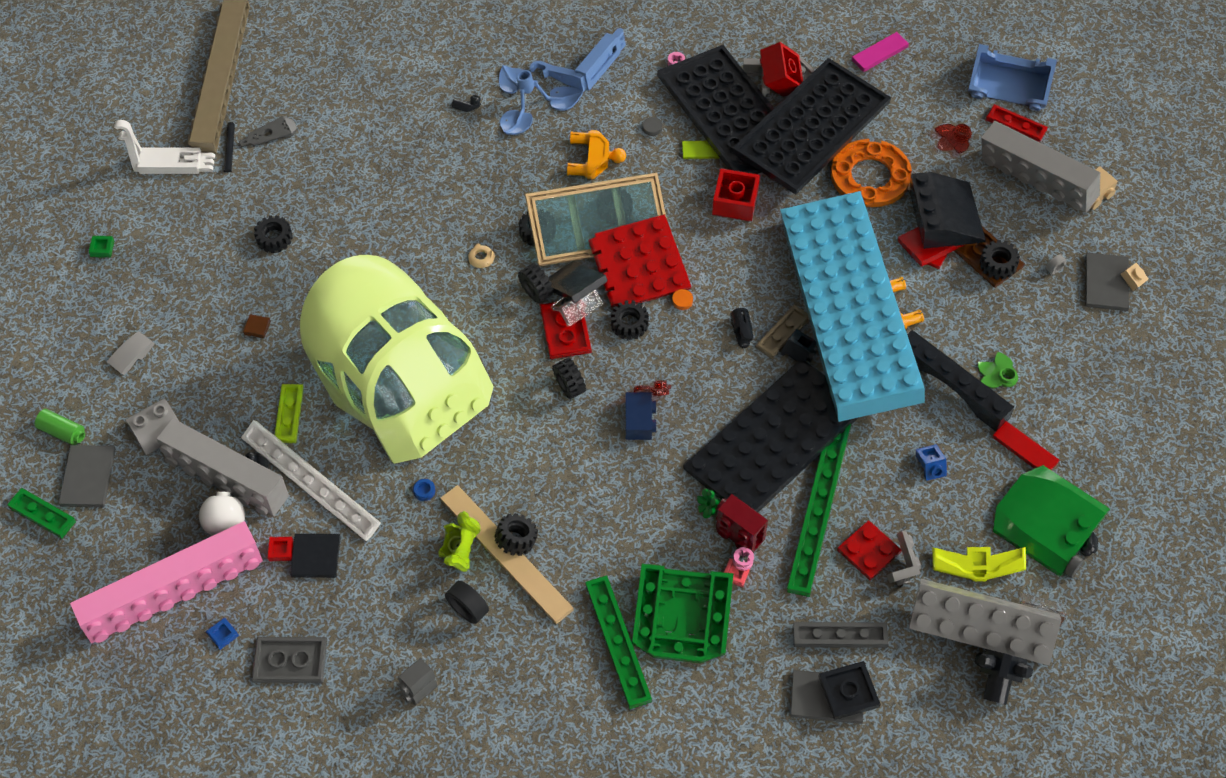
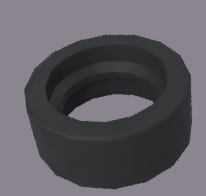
M458 580L445 593V598L450 606L472 624H477L489 611V607L482 596L463 581Z

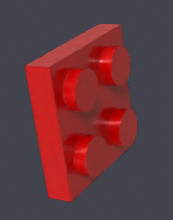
M869 520L837 548V551L869 580H872L902 552L901 548Z

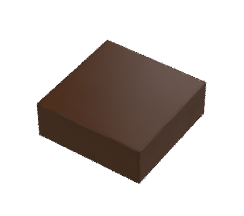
M250 314L243 330L244 335L265 338L271 322L270 318Z

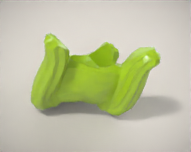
M463 511L457 516V522L460 526L454 523L444 525L445 537L443 546L438 551V556L445 558L444 564L454 566L462 572H467L470 568L469 554L473 539L480 533L481 528L477 520L469 517V514Z

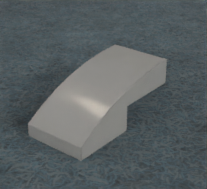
M138 331L114 352L107 363L125 375L137 359L142 360L148 354L155 343Z

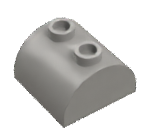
M165 398L125 419L145 455L160 448L157 437L172 419L179 420Z

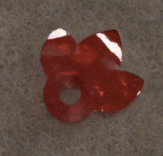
M943 124L935 128V132L942 137L938 142V149L943 151L955 149L959 154L968 149L969 140L972 136L968 125L958 124L954 126L952 124Z
M665 380L654 381V385L634 386L633 392L649 390L654 396L670 394L671 384H667Z

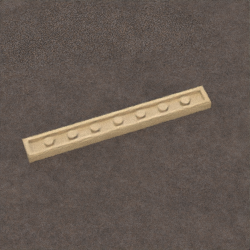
M458 485L440 498L441 502L456 518L460 512L465 511L469 514V517L474 518L480 523L481 531L475 538L555 624L574 611L568 601L523 554L518 556L515 553L513 556L510 555L511 552L505 553L503 548L500 549L498 547L499 543L495 542L494 537L497 526Z

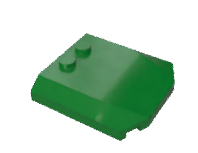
M1042 465L1021 474L996 506L993 532L1018 549L1026 547V554L1060 577L1070 560L1078 553L1093 531L1097 529L1109 513L1110 508Z
M642 563L632 644L657 659L704 663L725 655L733 573L710 571L709 574L665 569V566Z

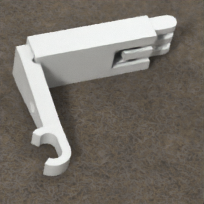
M124 120L115 121L114 128L125 130L119 133L118 139L125 140L134 172H139L140 174H199V172H213L214 153H202L200 148H141L130 123Z

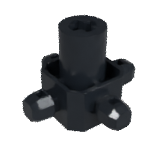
M985 649L984 653H979L975 657V664L980 666L979 672L989 674L983 699L1007 705L1012 680L1022 683L1023 678L1028 679L1033 673V668L1027 665V659Z

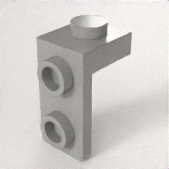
M743 59V70L748 76L764 75L760 59ZM762 79L761 92L766 98V94H770V88L765 86Z
M906 530L897 533V538L907 568L886 575L889 583L896 582L897 586L911 582L910 578L919 575V570L921 569L919 558L914 555L912 549L914 547L913 539L910 534H907Z

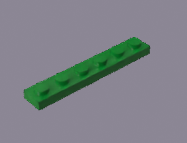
M608 576L586 581L585 586L629 710L652 703V697Z

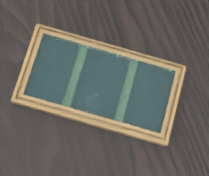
M657 173L525 194L538 266L593 258L598 254H592L588 240L594 238L595 233L663 214L666 216Z

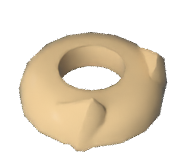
M479 243L468 254L469 263L476 268L490 266L495 258L492 249ZM479 252L487 254L482 260L475 257Z

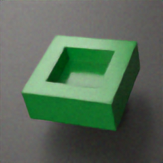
M92 236L89 248L90 257L111 258L115 242L113 236Z

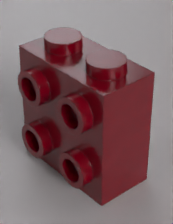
M731 494L727 500L723 499L717 506V533L724 539L729 538L732 540L737 549L745 547L754 553L766 538L768 520Z

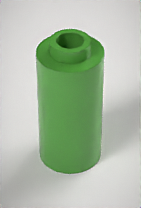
M48 409L41 410L35 419V428L71 445L81 443L85 438L84 426Z

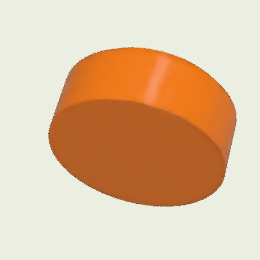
M685 289L677 290L672 296L673 306L679 310L689 309L693 304L692 293Z

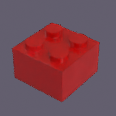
M782 42L760 50V64L764 74L762 79L765 86L783 97L788 96L803 82L799 54Z
M720 168L713 198L712 215L752 222L759 191L760 175Z

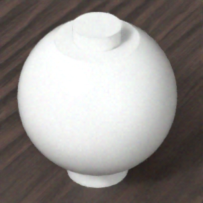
M217 492L216 496H210L202 504L199 511V521L203 530L213 536L245 521V510L242 503L236 497H230V492Z

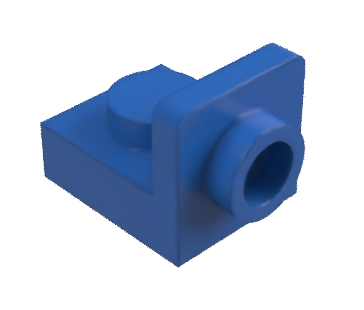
M937 444L916 449V457L924 468L926 481L947 476L946 457Z

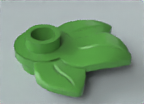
M998 352L994 362H978L979 372L984 376L981 382L989 388L1000 386L1013 387L1016 385L1018 374L1013 368L1012 360L1003 353ZM1003 376H1009L1011 379H1006Z

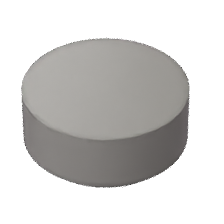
M1059 254L1049 261L1046 270L1051 275H1054L1063 269L1067 260Z

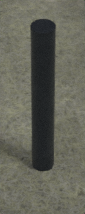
M233 122L227 123L224 172H232L235 124Z

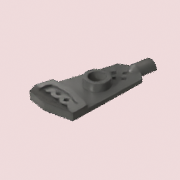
M281 116L248 133L247 138L239 140L241 147L248 144L255 146L279 138L291 137L298 128L293 120ZM268 132L272 133L270 136H264Z

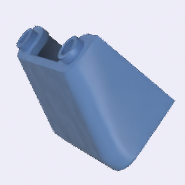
M979 44L968 89L971 97L977 99L988 97L1027 105L1029 109L1040 111L1041 108L1046 107L1056 67V59L1047 58L1046 62L1040 63V59L1037 58L1036 61L998 54L997 50L991 53L988 50L989 46Z

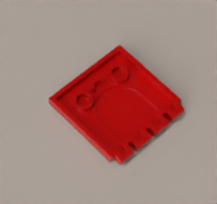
M665 214L595 233L594 238L588 240L592 254H598L594 256L598 271L601 273L605 272L603 274L607 277L608 281L603 285L605 291H610L607 293L611 307L618 306L620 302L625 305L627 300L628 304H631L632 300L636 301V305L674 294L680 289L689 290L692 287Z

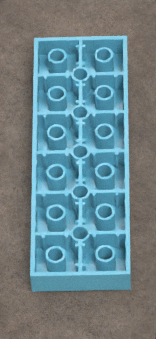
M861 191L780 209L784 233L838 422L925 403V388Z

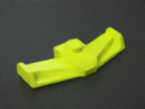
M932 547V566L934 571L971 579L973 582H986L988 579L1025 571L1026 547L991 555L990 547H967V555Z

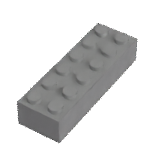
M994 121L981 137L982 159L987 165L995 166L1003 173L1018 178L1022 183H1028L1038 191L1046 192L1056 200L1070 204L1076 210L1087 213L1100 196L1101 172L997 121Z
M172 419L157 437L160 450L163 452L165 461L173 467L178 465L189 476H199L206 485L212 486L214 484L219 487L218 489L221 492H230L243 505L248 506V504L255 506L256 511L264 516L268 513L274 517L289 497L281 475L175 419Z
M920 579L909 622V629L1050 665L1061 624V617L1059 614Z

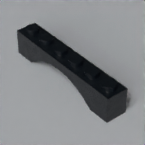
M911 330L907 334L920 371L928 373L948 385L968 404L976 417L994 431H997L1010 419L1014 409L1013 405L915 331Z

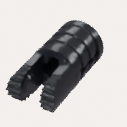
M746 308L734 309L730 313L734 334L736 335L738 346L745 349L749 347L750 342L754 338L749 311Z

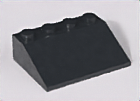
M933 172L910 174L909 191L923 249L985 243L986 239L970 182Z

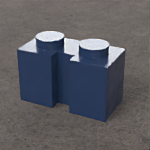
M626 392V440H652V433H656V419H652V414H656V401H652V392Z

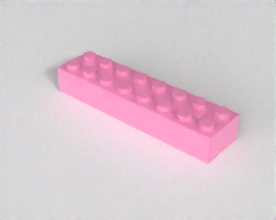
M243 521L70 604L81 629L91 644L94 642L100 643L105 641L109 637L108 635L128 630L131 624L149 620L152 614L156 612L170 610L179 601L191 600L195 597L196 593L202 590H212L216 587L217 583L223 580H232L238 576V573L246 569L253 570L257 568L263 560L246 522Z

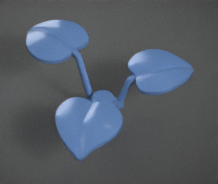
M502 65L499 74L500 88L503 92L509 94L515 93L520 89L521 111L510 110L505 112L500 119V126L503 132L508 135L520 134L530 128L533 117L530 113H524V93L532 92L534 86L546 100L551 101V107L559 111L572 108L583 95V90L561 86L552 89L550 96H548L539 86L537 80H533L529 70Z

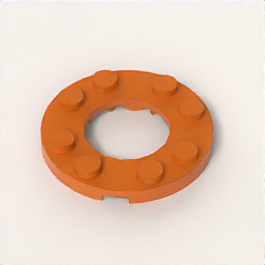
M861 139L847 144L834 157L831 167L832 183L840 195L861 191L866 207L887 206L905 195L910 186L912 168L908 158L899 148L885 141L879 143L869 141L870 139ZM876 160L888 168L891 177L889 182L882 187H862L861 184L855 182L851 171L858 162Z

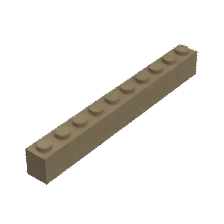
M223 0V2H220V16L216 18L217 28L213 31V45L211 44L209 47L210 57L206 60V74L202 76L203 87L199 89V103L195 105L196 116L195 119H192V132L188 135V146L200 148L202 153H217L250 5L248 0Z

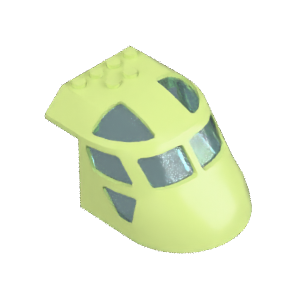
M374 255L352 256L331 266L313 284L305 299L300 317V335L303 348L334 404L372 428L389 459L394 464L422 458L489 405L494 386L471 342L458 328L448 321L443 312L425 296L422 289L394 263Z

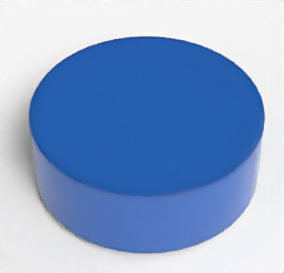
M420 479L413 486L414 496L418 500L427 501L435 495V485L429 479Z

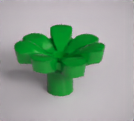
M703 489L702 496H697V502L701 504L698 506V510L700 513L703 512L705 519L710 518L711 515L715 514V508H717L721 500L714 498L712 490Z

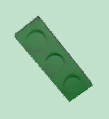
M23 488L7 504L12 511L61 539L76 523L74 517Z

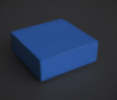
M223 618L206 631L207 635L220 650L239 636L226 618Z

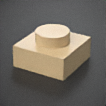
M1137 263L1121 273V276L1133 291L1148 280L1144 270Z

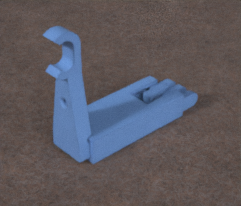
M618 28L613 34L606 33L575 70L550 65L542 61H535L531 63L530 71L534 72L536 68H540L543 70L544 79L551 76L570 87L581 89L583 92L585 90L589 91L626 46L623 29Z

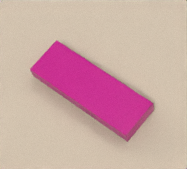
M895 32L852 56V61L865 72L908 48L909 43L898 32Z

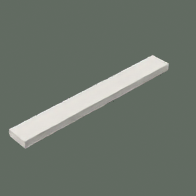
M252 421L241 437L246 443L365 541L372 537L381 522L259 422Z

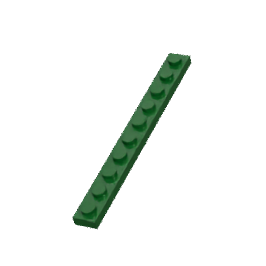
M851 424L845 428L842 434L835 438L834 442L821 452L787 587L788 593L810 597Z

